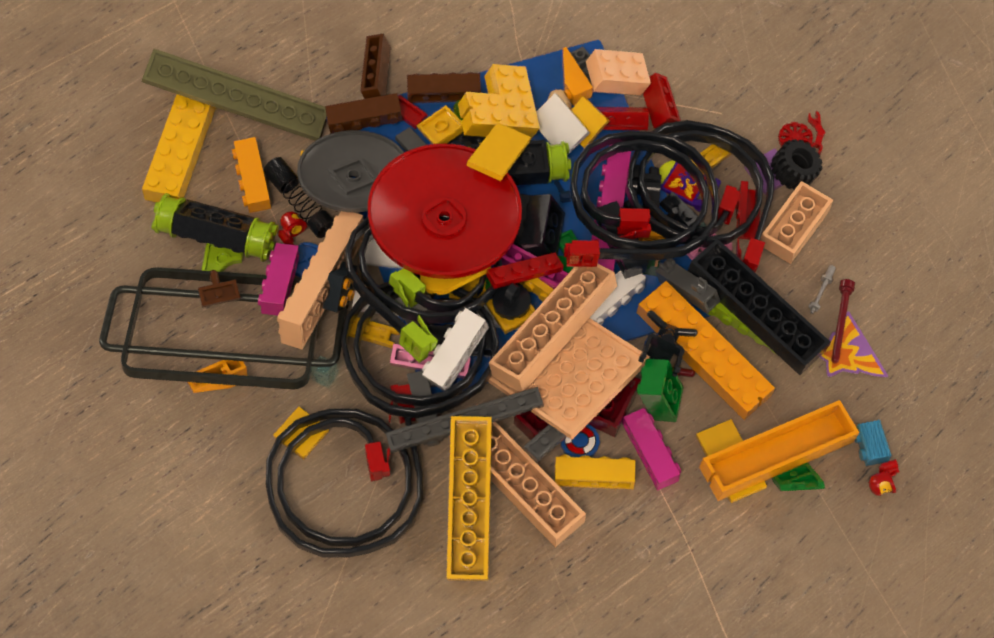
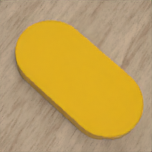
M487 269L470 276L454 279H439L420 275V280L426 285L425 291L427 293L445 295L485 275Z

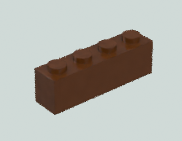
M384 33L366 37L360 90L364 99L386 95L391 47Z
M480 73L407 75L408 101L411 103L460 102L466 92L481 93Z
M398 93L325 106L330 134L340 131L361 130L367 127H378L388 123L395 124L403 121Z

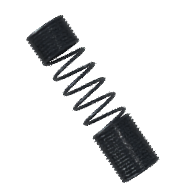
M276 157L270 160L264 167V174L276 189L283 194V197L289 199L288 202L294 206V210L300 212V218L306 219V224L317 238L325 237L327 230L333 226L334 220L326 210H322V205H318L308 213L306 218H303L301 212L309 210L316 202L303 210L312 201V199L307 201L309 199L307 197L304 201L297 204L298 200L306 194L303 193L296 200L295 204L290 203V199L299 196L303 192L302 190L297 195L291 197L301 187L295 188L299 184L298 176L283 158ZM291 190H293L289 198L285 196V193H288ZM307 201L300 211L296 210V205ZM321 207L318 212L308 217L314 209Z

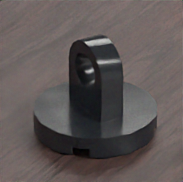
M511 283L510 285L497 288L496 293L492 297V303L495 312L500 317L514 320V318L523 317L529 311L531 299L526 288L522 285Z

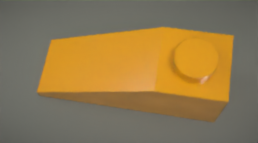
M564 47L562 53L564 93L574 106L582 96L587 99L591 98L593 87L567 47Z
M221 360L196 372L247 376V367L243 361ZM187 382L193 393L228 389L236 386Z

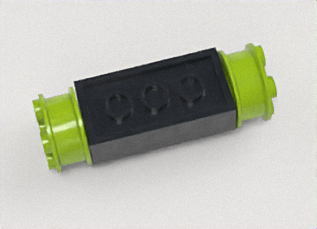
M545 140L530 141L508 173L516 185L551 183V180L560 179L566 182L569 180V170H571V159H567L569 145L564 141H561L560 144L549 145V142H545ZM471 144L470 148L477 149L480 144Z
M168 193L162 196L160 202L155 203L154 213L156 214L152 223V230L157 234L164 232L170 234L172 238L178 235L180 238L194 239L199 243L213 244L217 248H228L236 253L245 252L246 258L254 256L260 258L261 262L268 260L271 250L275 249L276 242H274V238L278 233L279 226L273 221L270 223L262 222L258 217L248 216L188 199L185 200L183 197L179 199L172 198Z

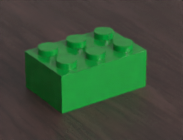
M646 359L645 366H642L641 369L642 379L641 383L638 384L637 394L642 399L643 404L646 406L648 413L652 415L654 421L676 422L684 387L678 376H672L673 367L669 360Z

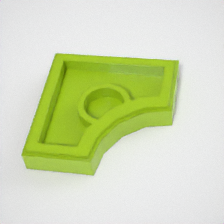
M206 243L201 270L223 272L233 264L242 263L244 253H236L231 249L217 248L213 244Z

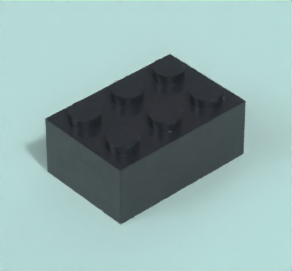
M551 194L531 195L526 207L527 215L523 222L524 230L523 236L520 238V244L525 251L537 257L555 252L558 256L565 212Z

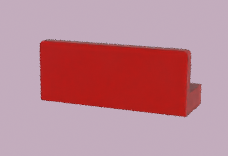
M655 72L649 77L651 84L643 92V96L653 128L656 129L666 122L672 123L681 120L667 77Z
M596 107L610 120L603 130H648L649 111L647 107Z
M741 181L739 188L742 195L740 201L741 225L746 222L755 206L756 190L748 189L749 181ZM760 210L748 231L738 237V239L750 240V238H755L760 221Z

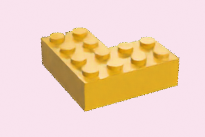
M493 64L484 76L488 94L466 92L458 103L460 117L463 118L461 122L464 135L486 137L498 122L530 136L532 139L540 129L526 67Z

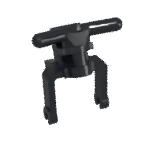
M650 310L647 312V316L660 330L656 335H648L638 361L643 363L648 355L650 359L669 360L670 362L673 355L676 354L677 358L672 376L677 377L684 354L683 347L677 345L678 336L695 337L698 332L696 329L672 326L664 322L654 311Z

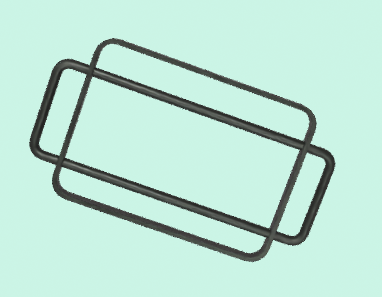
M156 267L147 269L141 274L138 286L122 285L112 290L99 337V344L102 349L109 352L122 353V370L127 376L132 378L300 389L309 382L312 366L331 367L339 361L341 354L340 339L347 310L346 307L339 310L333 355L330 359L326 360L313 359L319 321L311 334L308 358L131 346L143 294L200 298L198 290L144 287L148 280L152 278L210 281L211 271ZM218 272L220 282L236 279V282L239 284L262 285L263 279H267L266 275ZM294 277L292 287H295L296 283H299L302 278ZM121 293L136 294L124 345L107 343L118 295ZM240 294V300L235 301L258 302L259 295ZM129 353L300 365L306 366V371L300 378L285 379L134 368L127 365Z

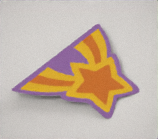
M847 312L839 362L835 364L831 361L836 332L831 334L829 338L831 343L826 352L819 357L826 361L827 376L831 377L842 371L859 374L860 371L872 376L888 377V374L850 312Z

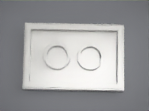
M556 93L536 111L540 126L539 131L550 144H560L561 141L568 143L569 153L590 134L589 130Z

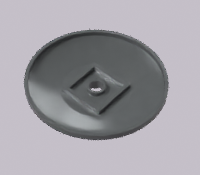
M359 130L335 132L314 141L302 153L297 167L299 184L308 197L324 207L343 212L368 211V197L375 179L388 163L403 154L404 151L392 140L376 133Z

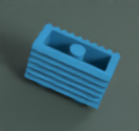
M880 420L857 424L856 428L859 434L855 442L859 444V456L861 461L865 462V466L888 462L892 455Z

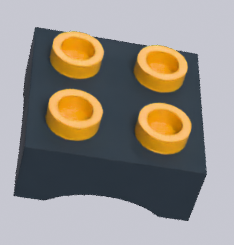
M345 262L341 263L340 269L329 273L330 292L328 298L323 303V309L337 313L354 298L355 291L347 278ZM353 265L354 271L356 272L357 266Z

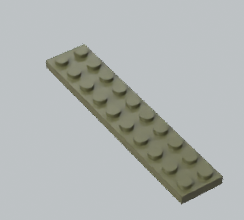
M154 48L142 78V82L314 141L320 138L327 116L324 106Z

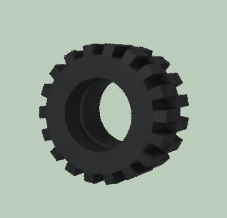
M796 139L789 140L773 156L771 163L772 172L776 175V180H779L781 185H786L788 189L793 188L795 190L801 181L810 185L821 173L820 171L823 167L821 165L822 159H819L820 154L808 142L804 143L803 140L797 141Z

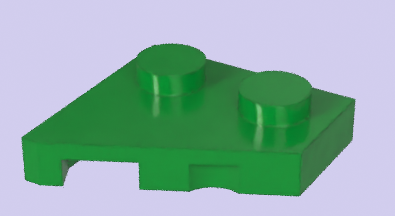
M808 462L772 478V481L780 491L825 488L824 481Z

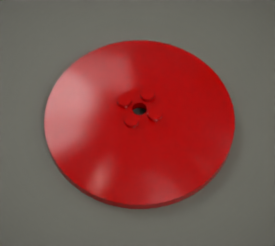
M431 144L411 149L388 163L378 174L371 187L367 206L371 233L377 245L392 261L415 274L431 278L454 279L481 272L495 264L508 252L519 232L522 215L521 199L517 186L507 172L504 178L499 181L468 167L467 162L476 149L462 145ZM445 215L449 217V220L442 221L439 217Z

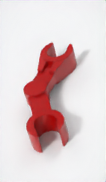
M816 111V119H813L809 113L807 120L817 133L816 140L811 144V147L818 148L819 154H821L823 149L821 143L825 130L821 126L820 114Z

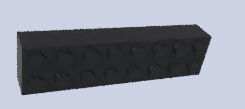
M716 239L691 261L688 272L698 278H703L707 281L708 285L715 288L720 302L799 375L826 352L831 342L721 241Z

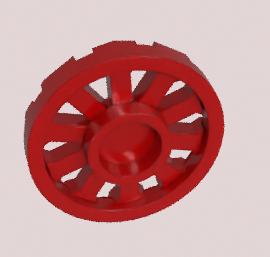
M791 122L781 128L778 141L781 147L784 143L793 139L797 141L803 140L811 146L813 134L807 128L808 126L798 122Z

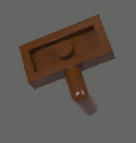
M216 270L210 272L209 280L212 282V285L198 288L202 308L240 300L236 279L220 283Z

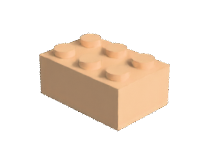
M595 49L586 61L593 92L642 95L651 84L643 53Z

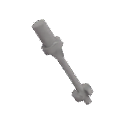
M829 265L826 273L821 277L823 282L815 302H811L808 306L811 314L820 309L818 302L827 284H831L833 281L832 276L836 269L833 265Z

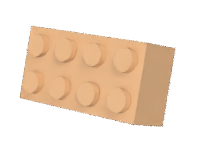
M801 181L762 233L760 241L765 242L764 248L791 264L829 213L833 199Z

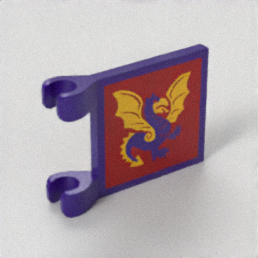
M676 162L661 185L660 190L668 194L674 192L683 202L693 206L700 212L702 200L697 199L700 193L696 181L682 165ZM703 175L706 185L708 186L705 175ZM715 178L719 189L721 181Z

